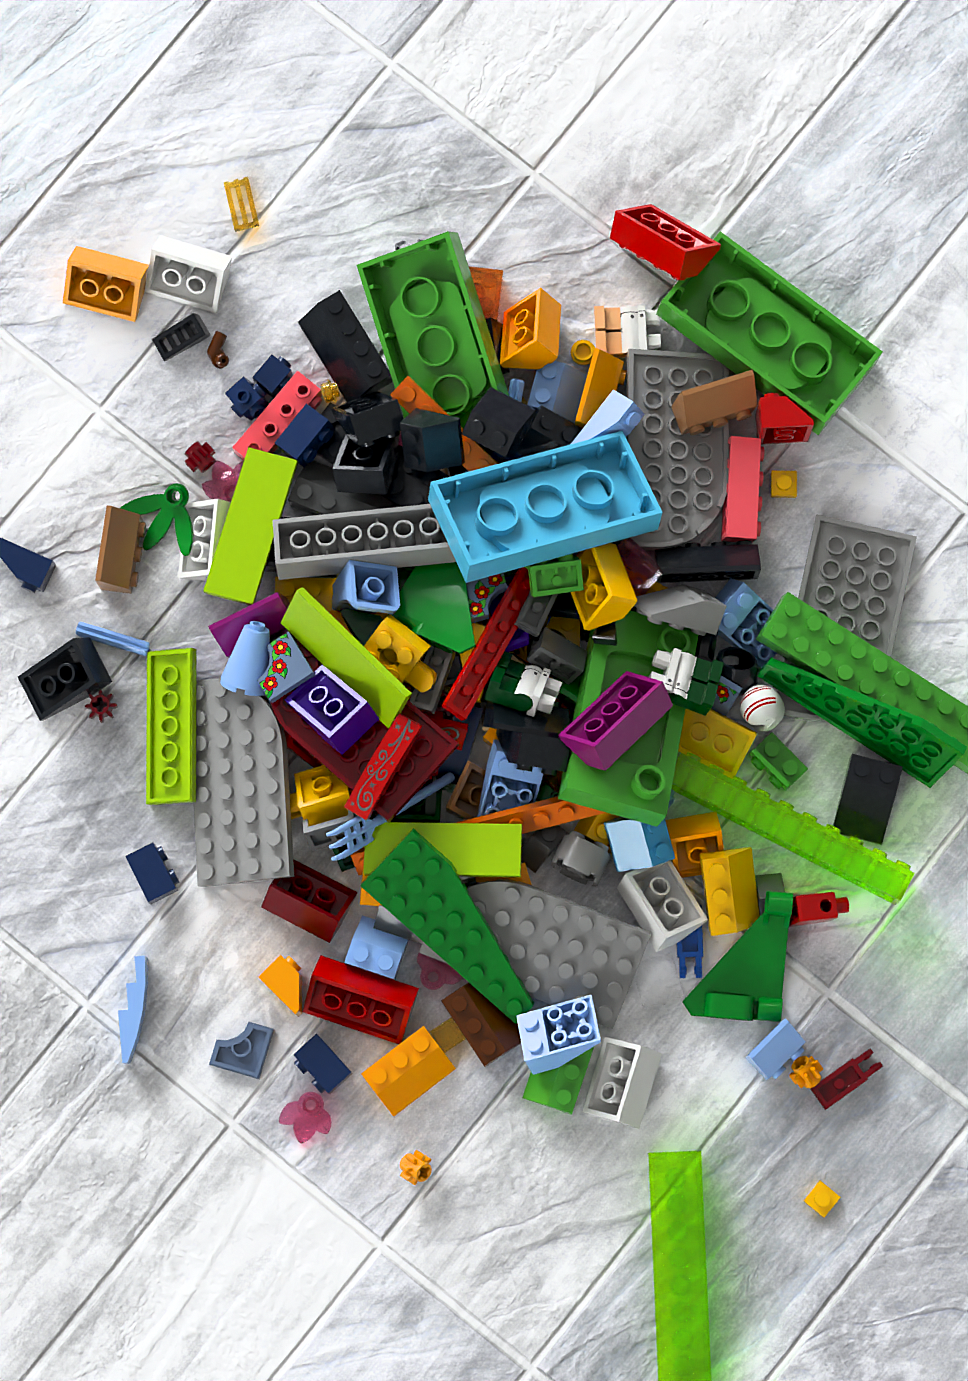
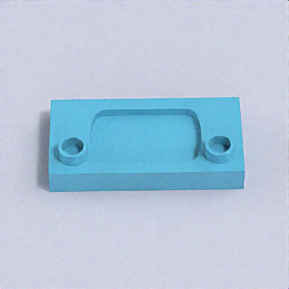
M623 431L432 481L428 501L466 583L658 530L663 513Z

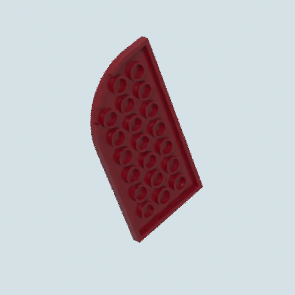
M293 636L313 671L317 670L322 663ZM295 689L271 703L273 712L284 730L352 791L389 730L378 720L341 755L285 701ZM409 700L401 714L422 725V728L400 771L395 773L385 795L380 797L374 809L389 823L459 747L458 742Z

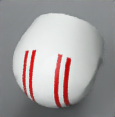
M767 685L750 687L744 693L740 702L741 715L757 731L765 732L774 729L781 722L785 713L784 702L779 693Z

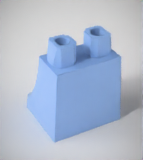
M348 560L332 585V609L334 611L348 609L364 613L380 612L394 614L400 606L398 573L395 566Z

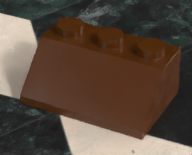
M470 983L465 984L441 1000L484 1067L521 1044L518 1022L515 1024Z

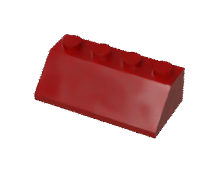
M652 204L615 211L610 239L618 243L619 247L635 253L638 258L654 264L655 268L671 274L673 279L682 281L686 278L697 276L720 250V243Z
M320 955L311 976L302 1012L400 1044L412 1014L419 988Z

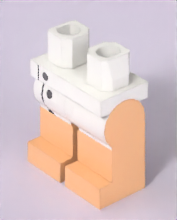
M645 305L616 308L594 306L596 348L616 358L627 357L628 349L660 350V334L646 335V327L660 326V317L656 315L657 311L645 310Z

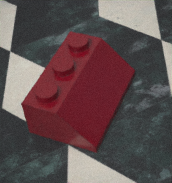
M293 859L294 877L274 879L268 888L261 908L330 943L339 930L358 892Z

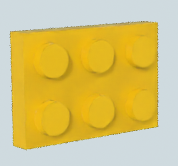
M685 709L678 751L734 779L757 732L710 709L706 716Z

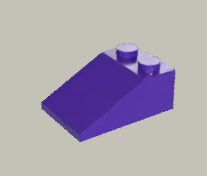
M322 664L314 671L316 675L296 688L285 701L328 744L342 755L379 720V717L364 698Z

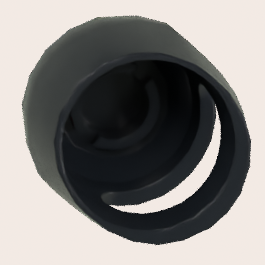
M723 648L719 651L716 660L723 662L722 659L726 656H736L739 658L740 663L737 665H726L724 663L721 676L740 686L742 690L738 696H743L750 687L758 683L759 669L755 656L742 648Z

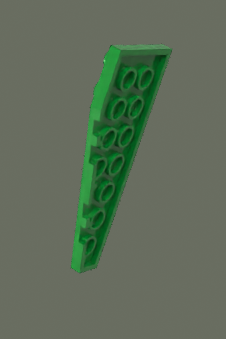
M772 657L762 667L757 676L890 763L903 766L902 770L929 788L964 755L967 746L959 742L958 739L951 737L935 724L921 717Z
M413 828L368 875L360 886L516 1024V1016L527 1013L533 1007L534 1002L511 967L507 955L500 948L497 938L480 909L473 902L469 895V890L456 873L457 870L453 863Z

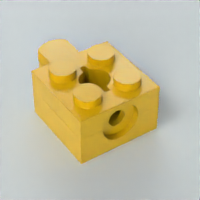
M389 614L380 623L364 647L402 684L406 681L419 692H426L437 680V673L421 661L431 645Z
M322 765L294 774L296 792L290 794L291 820L303 817L304 820L308 819L309 826H313L348 815V809L344 808L352 790L325 766Z

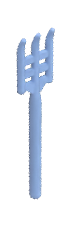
M448 772L420 789L398 814L455 780L454 774ZM379 814L372 820H365L360 816H356L335 830L326 833V836L329 837L344 832L345 837L329 845V848H337L347 844L348 848L332 857L331 860L336 861L346 858L374 841L372 834L375 827L387 821ZM360 821H362V824H363V826H362L361 828H360V824H359ZM353 826L354 832L351 833L350 827ZM356 838L357 844L354 845L353 839Z

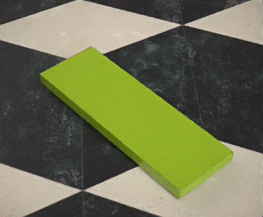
M248 447L206 580L204 593L246 605L255 603L274 542L273 520L281 519L298 465L297 460Z
M303 587L298 589L281 624L327 669L364 698L379 717V720L389 729L398 714L402 712L412 693Z
M195 648L148 651L147 805L196 802L197 649Z
M385 822L375 827L372 834L374 841L367 844L364 850V875H369L414 828L453 863L459 877H521L522 824Z

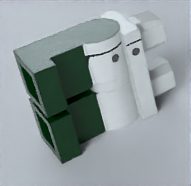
M674 648L671 653L657 650L653 657L652 666L663 669V675L652 671L649 678L663 681L672 704L706 716L714 705L724 662L713 660V662L706 661L690 653L681 652L682 650Z
M504 651L490 679L485 700L518 711H527V715L534 717L537 710L550 714L562 682L549 678L550 669L544 668L542 670L535 665L527 666L511 660L513 654Z

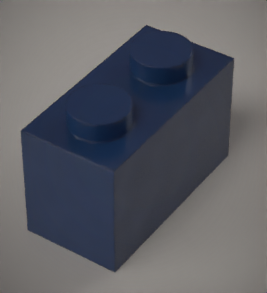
M306 403L275 441V444L283 453L291 459L297 460L298 464L304 468L315 459L317 451L321 446L332 438L336 428L326 417Z
M152 842L125 856L149 904H153L178 891L176 884L180 882L174 870H168L164 862L168 860V857L162 846L157 848Z
M317 1033L293 1054L297 1058L294 1064L303 1074L308 1071L315 1078L311 1083L321 1094L324 1091L331 1094L353 1074Z

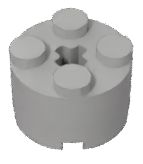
M572 830L569 835L563 836L551 861V866L555 868L557 864L561 867L560 873L585 885L588 880L593 881L592 886L596 887L611 858L607 853L609 847L597 841L593 844L584 840L585 836Z

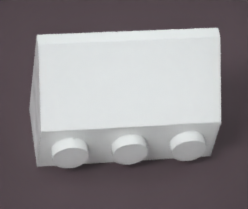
M160 235L151 249L144 292L217 313L229 277L232 256Z
M212 499L191 502L185 505L192 522L193 543L188 556H184L180 552L178 578L207 580L231 502Z
M671 860L654 867L628 872L617 887L641 928L651 932L649 941L656 952L678 943L708 920Z
M605 1037L582 1112L640 1129L662 1053L641 1045Z

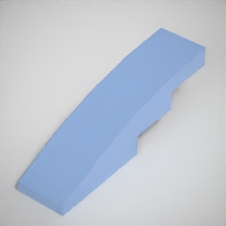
M145 955L134 956L136 983H126L128 1010L118 1011L122 1063L130 1064L146 1012L148 957Z

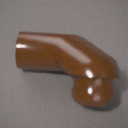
M215 331L207 349V354L212 364L216 368L222 369L229 364V358L222 349L227 336Z

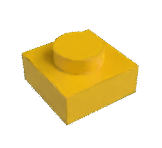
M771 470V498H796L797 471Z
M819 1180L803 1201L824 1218L841 1197Z

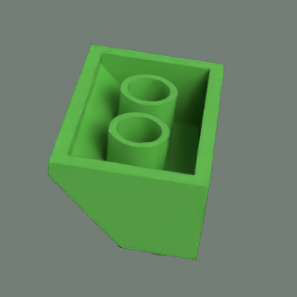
M594 1047L559 1068L534 1075L531 1072L522 1098L572 1115Z

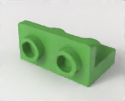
M573 553L525 567L529 572L530 593L532 597L584 590L581 559L573 555Z
M773 732L749 754L752 757L750 759L751 763L759 771L764 769L770 775L768 780L778 790L782 787L786 791L808 770Z

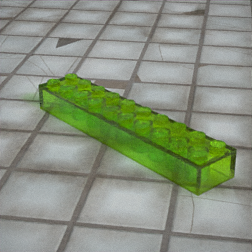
M687 752L686 755L683 753L679 755L672 783V789L676 793L713 812H717V814L893 905L901 901L915 874L910 871V865L900 860H897L895 863L887 859V854L877 848H873L872 851L863 846L864 842L853 836H850L848 839L840 835V829L830 824H827L825 827L817 823V818L807 812H803L802 815L793 810L794 806L783 800H780L778 803L770 799V793L760 788H757L755 791L747 787L748 783L737 776H734L733 779L723 774V769L713 764H710L708 767L700 763L701 758L690 752Z
M701 1151L647 1153L657 1381H712Z

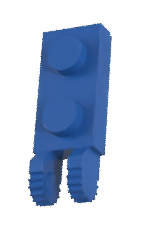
M700 926L676 943L677 958H679V978H686L687 975L685 958L694 957V974L696 978H702L703 930L702 926Z

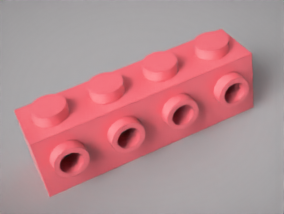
M297 371L232 447L234 453L243 461L248 447L273 454L278 448L275 441L307 403L313 409H317L321 404V389Z
M731 436L728 438L729 458L727 459V468H729L727 494L722 510L721 541L754 542L761 533V522L758 521V512L762 508V497L759 496V487L763 484V471H760V462L764 459L765 450L764 446H761V438Z

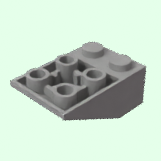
M683 584L637 596V603L634 605L637 608L636 612L648 616L647 620L652 623L661 625L662 622H667L669 626L678 630H684V627L691 628L693 633L705 636L706 633L717 634L727 607L705 590Z

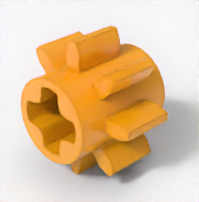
M801 1056L792 1063L791 1068L794 1072L789 1076L795 1085L798 1084L800 1088H812L820 1082L821 1075L819 1072L823 1070V1067L818 1060H815L812 1056L809 1058Z
M415 1150L414 1154H406L400 1162V1169L403 1171L400 1176L413 1185H416L418 1181L424 1182L429 1178L432 1171L429 1165L431 1159L418 1150Z

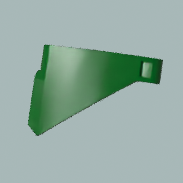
M457 562L415 566L399 592L400 606L391 615L428 644L452 654L455 651L462 654L476 647L467 583Z
M766 891L762 915L682 1001L691 1016L742 1021L762 1020L781 1022L789 922L793 906V893Z

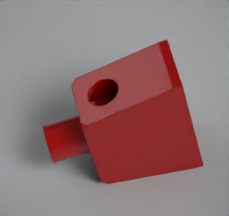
M834 892L793 897L789 927L834 920L838 918L839 913L849 912L848 898H836Z

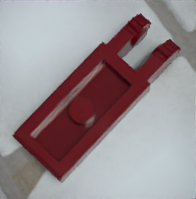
M871 1048L857 1058H852L822 1079L816 1086L810 1088L824 1110L866 1082L869 1076L883 1067L881 1062L870 1066L863 1073L858 1066L860 1062L872 1056L874 1052Z

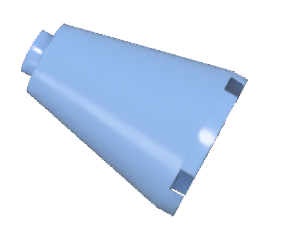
M251 621L250 624L244 625L221 675L220 684L224 688L232 692H236L237 688L245 690L244 695L249 696L266 695L257 681L265 673L270 658L267 645L270 644V631L265 627L264 623Z

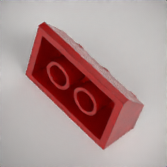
M779 393L764 394V397H760L755 413L756 437L761 438V445L808 442L814 426V421L788 397L779 396Z

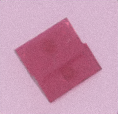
M631 538L623 539L617 545L618 552L635 596L644 595L661 576L663 571Z

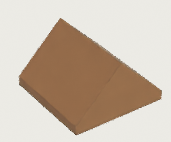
M467 761L446 805V812L463 820L477 817L486 770L471 761Z

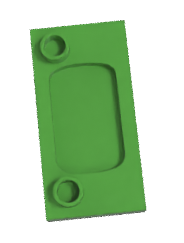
M447 231L357 265L395 389L407 376H410L450 416L460 418L463 429L471 411L491 387L509 396L457 232ZM401 406L405 418L409 413Z
M720 231L713 239L721 244L720 250L697 276L689 277L682 281L679 280L661 301L656 315L735 374L753 370L755 387L763 395L779 393V396L788 397L813 419L814 426L812 431L819 435L876 365L883 351Z
M631 610L623 619L616 621L617 646L594 644L592 637L595 629L590 630L586 648L587 657L584 672L581 675L573 721L626 671L649 677L652 671L663 675V669L652 666L653 657L657 650L671 653L674 648L682 650L681 652L690 653L695 656L698 634L693 633L691 628L684 627V630L675 629L669 626L667 622H662L661 625L652 623L647 620L648 616ZM673 704L664 716L650 727L606 771L586 765L570 749L567 771L562 774L558 799L657 827L667 816L686 708Z

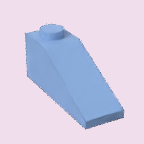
M613 390L571 444L623 431L626 437L638 425L645 414L632 400Z

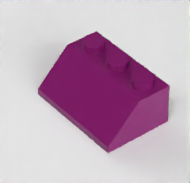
M276 592L208 627L226 657L230 658L244 625L250 624L251 621L265 624V627L270 631V643L272 639L284 635L287 629L281 624V621L290 603L288 598Z

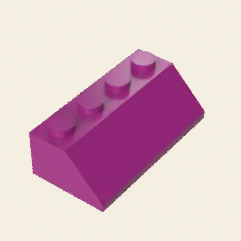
M626 671L558 736L586 765L606 771L650 727L662 718L673 704L663 681Z

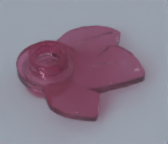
M215 461L212 468L213 480L202 483L205 494L211 499L231 502L232 499L229 498V493L235 491L244 461L237 464L234 469L223 462Z
M418 953L417 962L422 969L420 980L427 989L437 990L444 984L453 985L463 979L449 964ZM432 972L438 974V980L435 982H431L428 979V975Z
M306 1092L298 1101L288 1103L283 1108L279 1117L280 1124L293 1125L294 1133L299 1143H304L311 1139L316 1130L320 1133L328 1134L332 1122L329 1113L323 1109L324 1101L322 1097L315 1092ZM314 1100L316 1107L313 1110L307 1109V1101Z

